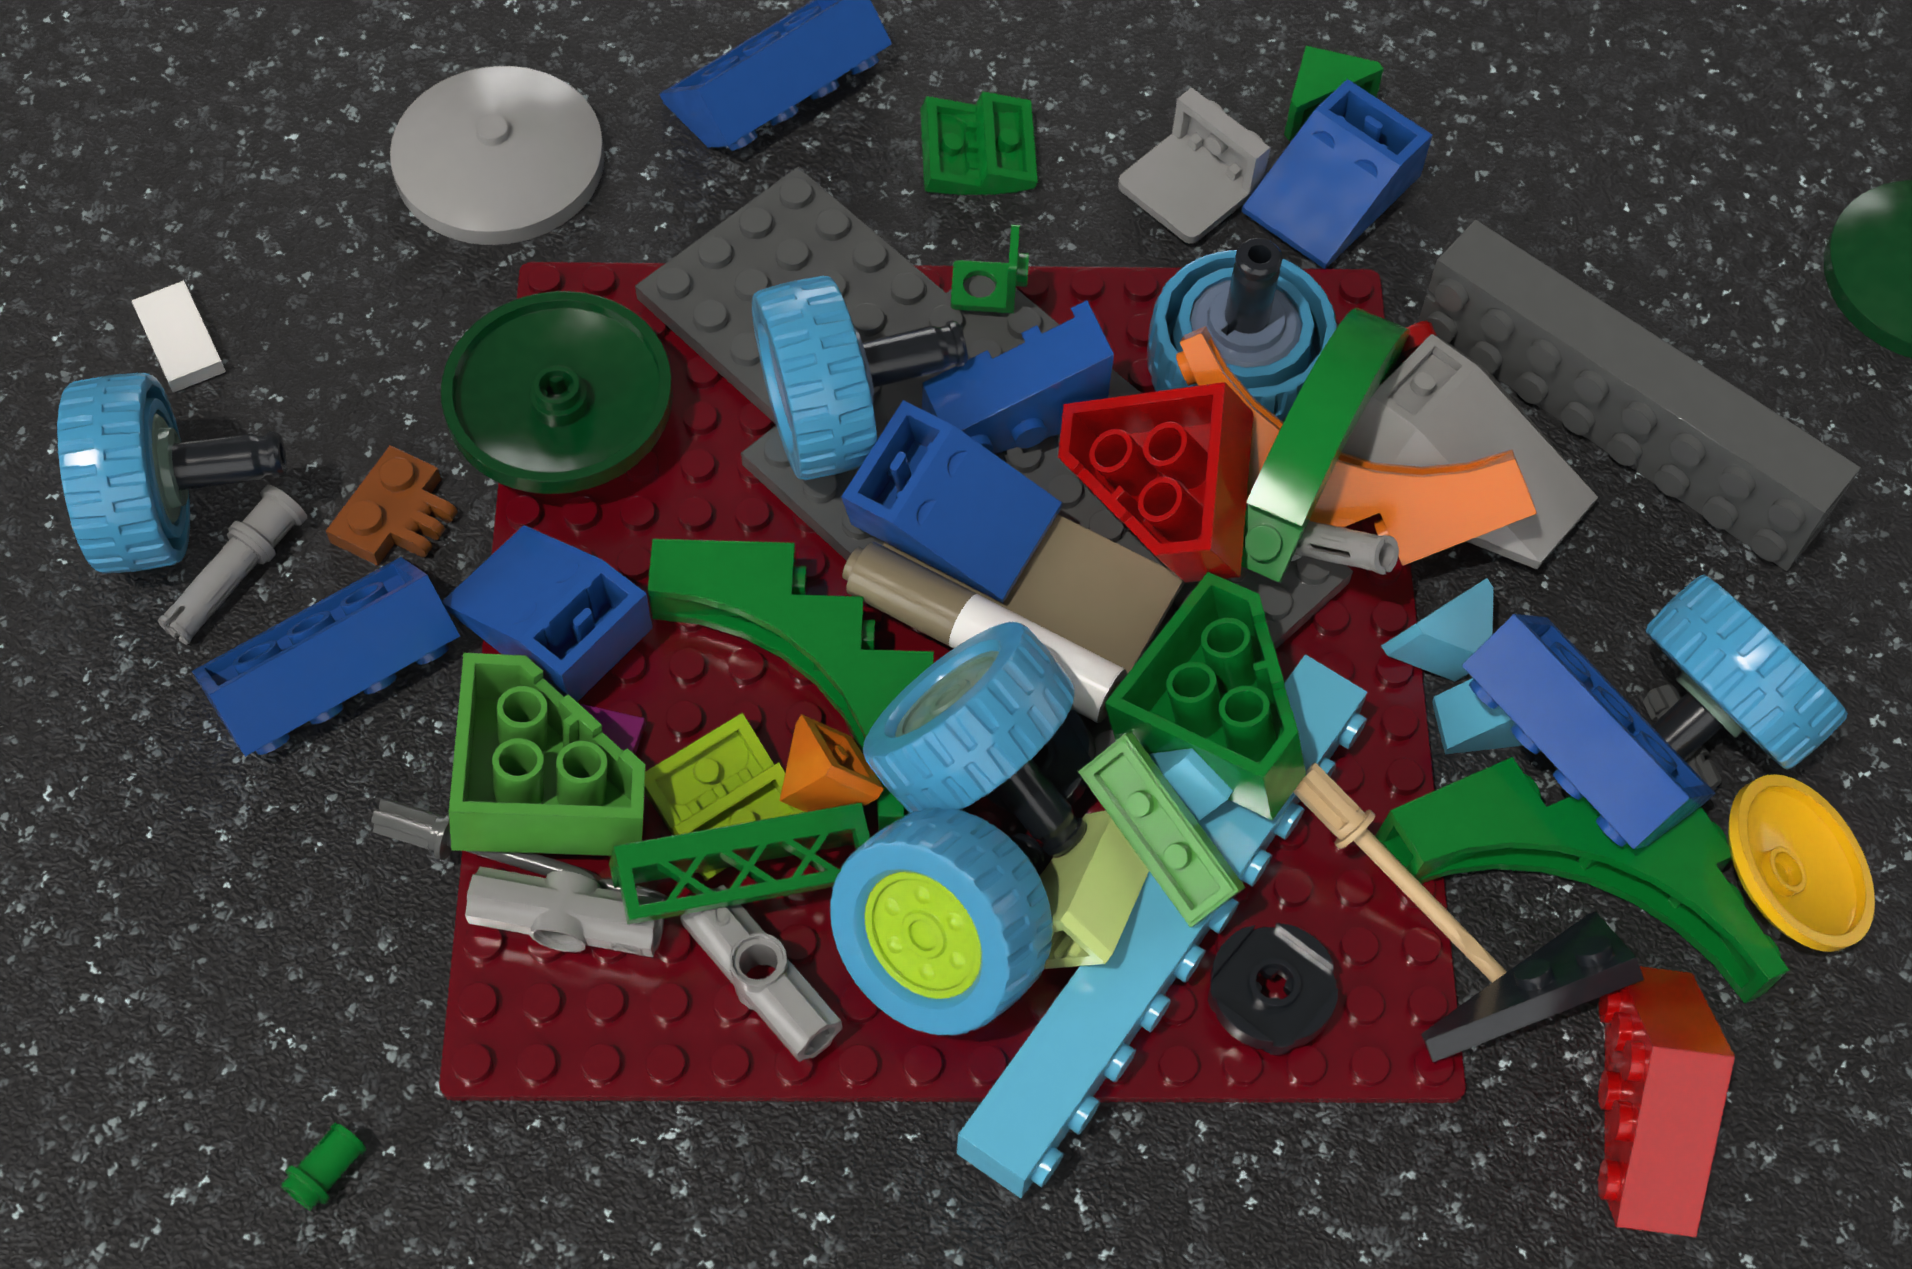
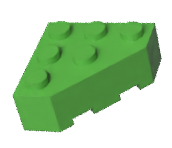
M464 653L449 802L451 850L611 856L614 846L642 841L645 764L628 748L623 751L602 732V724L569 694L565 697L562 696L543 678V670L526 655Z

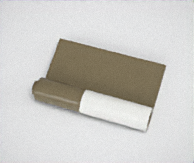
M1059 514L1054 519L1004 603L886 542L883 545L872 542L864 549L857 547L849 556L842 574L843 579L847 580L846 590L849 595L862 596L864 603L953 649L978 633L1002 623L1018 622L1027 626L1050 651L1072 681L1075 697L1071 708L1098 724L1108 715L1105 702L1141 658L1184 584V581L1172 570Z

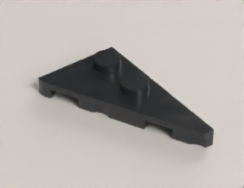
M1595 911L1584 916L1424 1031L1421 1036L1431 1060L1436 1062L1642 981L1644 978L1636 956Z

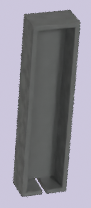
M1476 219L1437 259L1428 287L1430 292L1425 297L1418 322L1425 320L1431 322L1439 338L1445 340L1487 369L1493 377L1516 391L1523 400L1535 404L1560 420L1568 430L1584 436L1608 452L1616 462L1629 466L1656 484L1664 494L1677 498L1704 516L1711 525L1725 530L1751 547L1759 557L1775 563L1787 572L1823 528L1861 468Z

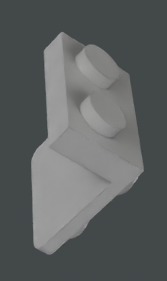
M1191 87L1177 98L1172 134L1119 176L1118 188L1184 242L1196 243L1248 200L1265 177L1271 147L1265 144L1258 134L1247 130L1227 115L1216 102L1206 99Z

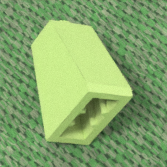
M1106 810L1085 814L1082 819L1086 823V832L1082 840L1067 853L1058 857L1054 856L1039 876L1048 896L1053 921L1052 945L1049 958L1045 961V969L1106 964L1116 948L1149 873L1148 868Z

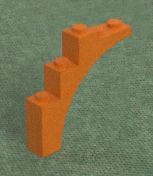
M1204 326L1183 336L1180 341L1183 351L1176 353L1177 363L1188 386L1195 383L1200 386L1226 382L1254 413L1247 489L1248 499L1284 422L1251 395L1227 366L1207 327ZM1513 450L1467 463L1425 467L1375 463L1341 453L1316 504L1310 521L1345 527L1380 513L1382 519L1374 522L1377 535H1389L1396 539L1399 548L1398 557L1402 566L1537 514Z

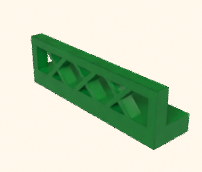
M862 802L617 845L613 848L609 867L613 887H620L627 925L833 887L837 875L841 872V868L837 869L816 855L819 850L855 844L857 850L870 838ZM792 855L802 860V863L792 877L775 880L755 866L759 861ZM808 865L819 871L818 873L802 875ZM731 866L741 871L730 889L712 891L692 878L698 872ZM747 876L758 883L740 887ZM665 878H672L678 882L667 900L639 905L635 884ZM685 887L696 894L678 898Z

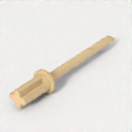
M1317 763L1310 765L1306 770L1305 777L1293 793L1337 837L1335 845L1342 849L1354 841L1492 983L1504 975L1507 971L1367 829L1374 820L1375 813L1372 810L1364 812Z

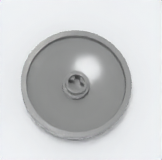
M493 66L473 69L456 74L435 84L421 94L402 115L395 128L390 148V162L394 180L400 197L410 212L427 227L444 236L458 241L481 245H501L526 241L546 234L566 223L586 205L594 194L602 176L605 158L600 124L595 112L586 99L572 86L550 74L515 66Z

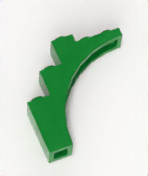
M652 539L648 595L653 619L699 624L742 637L779 656L814 683L844 718L862 753L865 738L881 713L915 678L933 664V651L875 650V620L864 619V600L862 596L806 595L807 566H796L795 543ZM882 782L884 790L876 800L878 832L909 814Z
M1511 757L1390 810L1375 835L1421 884L1449 874L1482 870L1531 871L1587 883L1629 901L1680 934L1715 966L1744 1003L1764 995L1789 971L1781 959L1776 943L1763 933L1745 907L1739 890L1732 883L1728 882L1722 874L1721 870L1732 859L1727 838L1723 830L1710 820L1702 807H1699L1649 846L1633 849L1627 843L1621 847L1612 841L1599 827L1596 819L1601 814L1585 797L1577 800L1570 796L1546 807L1541 800V794L1535 781L1530 776L1524 774L1515 759Z

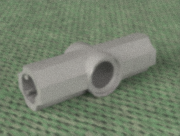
M480 866L477 873L472 876L467 892L465 917L468 924L528 934L539 944L559 951L580 952L585 950L586 945L653 957L656 949L659 947L663 932L664 918L627 925L621 892L602 889L593 879L574 872L552 871L547 874L546 878ZM637 895L639 905L664 901L663 899Z
M724 885L713 889L709 887L712 891L727 889ZM741 904L680 916L684 928L734 985L740 1002L757 1012L798 1062L817 1056L831 1044L834 1037L842 1030V1022L787 959L786 950L782 943L773 935L766 934ZM758 965H768L775 968V971L765 979L755 980L746 976L750 969Z

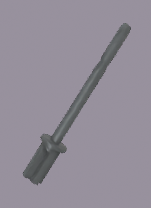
M383 797L381 799L379 809L373 812L371 823H374L373 833L434 851L435 858L443 861L449 857L452 852L449 813L443 816ZM466 851L547 876L552 871H569L582 874L596 881L602 889L621 892L620 887H613L612 878H601L587 869L535 853ZM635 884L637 895L663 899L664 901L668 899L666 895L658 891Z

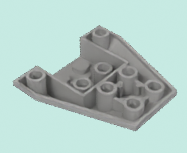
M1433 334L1376 390L1341 452L1375 463L1425 467L1467 463L1513 450L1533 499L1537 514L1466 542L1534 569H1538L1598 498L1487 369Z

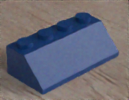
M812 0L661 92L659 96L663 103L708 148L728 146L730 151H734L754 141L758 137L755 129L769 121L771 125H776L794 116L799 111L796 104L806 97L810 96L812 100H815L834 91L839 87L837 78L846 72L851 71L852 75L874 66L879 62L877 53L890 46L892 42L871 0Z
M399 557L194 669L192 673L244 756L246 757L255 751L258 755H263L285 744L290 738L288 732L310 721L311 724H319L331 719L344 708L342 702L362 691L364 694H372L386 688L396 680L395 672L416 661L418 665H422L441 657L449 649L447 643L460 637V634L428 575L403 557Z
M1513 614L1462 664V667L1474 678L1469 683V686L1476 696L1490 708L1496 709L1500 706L1515 722L1511 727V731L1517 740L1532 753L1538 754L1542 751L1558 768L1553 773V776L1559 785L1575 799L1580 800L1585 797L1601 814L1596 819L1597 824L1619 846L1623 847L1627 843L1633 849L1649 846L1716 794L1547 617Z

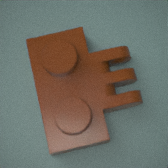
M390 445L327 528L326 534L330 543L379 566L394 544L420 557H426L433 546L429 540L417 533L419 532L431 539L438 540L444 533L445 527L430 515L450 523L458 511L450 502L431 494L441 481L437 467Z

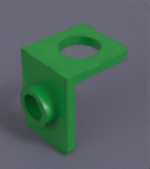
M1011 224L1009 263L965 260L954 262L951 290L952 309L1014 313L1016 286L1027 287L1029 253L1018 252L1020 225ZM981 275L990 278L995 283L996 288L993 293L986 297H974L965 291L963 285L970 277Z

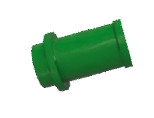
M334 1122L330 1126V1130L297 1167L289 1165L285 1169L288 1177L281 1184V1187L307 1210L311 1211L318 1202L326 1204L329 1201V1196L327 1195L329 1189L358 1156L366 1151V1147L347 1128Z

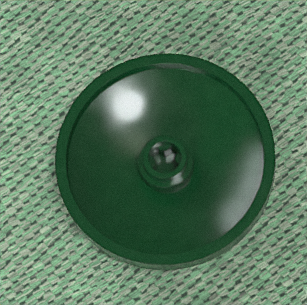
M1904 180L1883 184L1870 189L1854 199L1843 210L1827 239L1823 265L1829 291L1845 317L1859 331L1877 344L1894 353L1912 359V180Z
M573 291L544 292L510 301L487 313L474 323L455 345L445 365L441 383V403L447 427L452 440L465 459L478 471L500 484L526 492L541 494H562L590 489L607 483L630 470L652 450L661 437L670 417L673 401L672 377L668 357L661 341L651 327L636 313L617 302L601 296Z

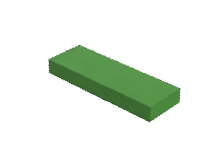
M1133 732L1124 734L1078 771L1190 928L1199 924L1246 888Z

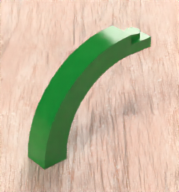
M1359 308L1352 309L1338 325L1299 391L1246 503H1248L1245 514L1242 567L1282 583L1306 526L1344 446L1378 387L1392 374L1410 334V329Z

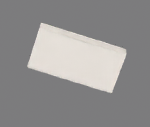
M184 281L131 300L173 393L226 372Z

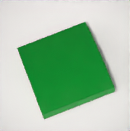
M983 91L976 105L926 96L920 109L924 191L954 195H988L1020 192L1035 188L1038 179L1031 100Z

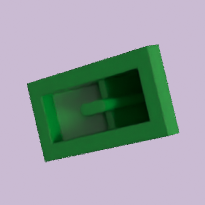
M1306 46L1290 103L1284 132L1285 137L1289 142L1292 141L1313 111L1347 79L1377 98L1384 68L1377 61Z

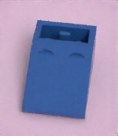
M1347 79L1313 111L1242 206L1241 212L1326 269L1421 176L1432 134Z
M904 400L841 496L851 525L1001 603H1004L1063 506L1062 502L956 426Z
M525 525L442 601L450 614L499 653L505 655H526L543 670V678L564 697L569 694L576 702L653 628L647 594L604 560Z

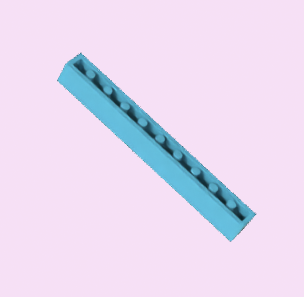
M1305 654L1284 683L1299 733L1305 771L1310 765L1317 763L1330 777L1336 766V763L1330 760L1339 745L1349 749L1367 722V718L1362 716L1360 711L1368 692ZM1292 793L1275 818L1270 820L1227 799V801L1199 820L1198 823L1241 882L1254 886L1272 858V855L1265 850L1276 835L1284 840L1287 839L1300 820L1304 808L1298 805L1300 799ZM1149 871L1112 956L1106 964L1080 966L958 1134L957 1154L1019 1198L1024 1196L1033 1182L1042 1188L1053 1175L1064 1154L1057 1150L1061 1141L1070 1129L1078 1135L1085 1129L1100 1104V1101L1093 1097L1106 1077L1114 1083L1119 1080L1136 1053V1050L1129 1046V1044L1141 1027L1152 1032L1171 1002V999L1164 994L1176 977L1184 983L1188 981L1205 954V950L1199 947L1200 943L1210 929L1218 934L1223 931L1235 913L1239 902L1231 898L1199 924L1190 928Z

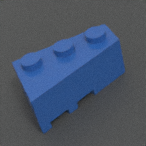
M1086 300L1071 308L1075 316L1074 318L1044 333H1041L1038 325L1022 332L1021 334L1025 342L992 359L990 352L986 350L968 359L964 366H954L923 382L922 410L956 426L993 454L1016 447L1030 448L1039 444L1045 438L1061 433L1064 404L1108 398L1114 353Z

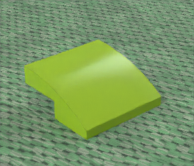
M743 713L645 772L644 793L673 836L804 813V811L780 801L785 771L780 763L774 764ZM726 868L699 873L706 881Z

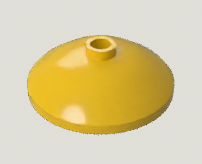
M1777 774L1761 776L1741 788L1735 796L1730 810L1728 841L1731 858L1739 880L1756 908L1784 935L1815 950L1834 952L1845 949L1860 941L1870 929L1873 921L1875 894L1870 869L1864 853L1844 819L1818 792L1801 781L1788 776Z

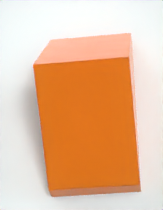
M801 714L795 724L780 801L804 812L860 802H862V806H865L877 800L884 787L866 762L854 739L843 732Z

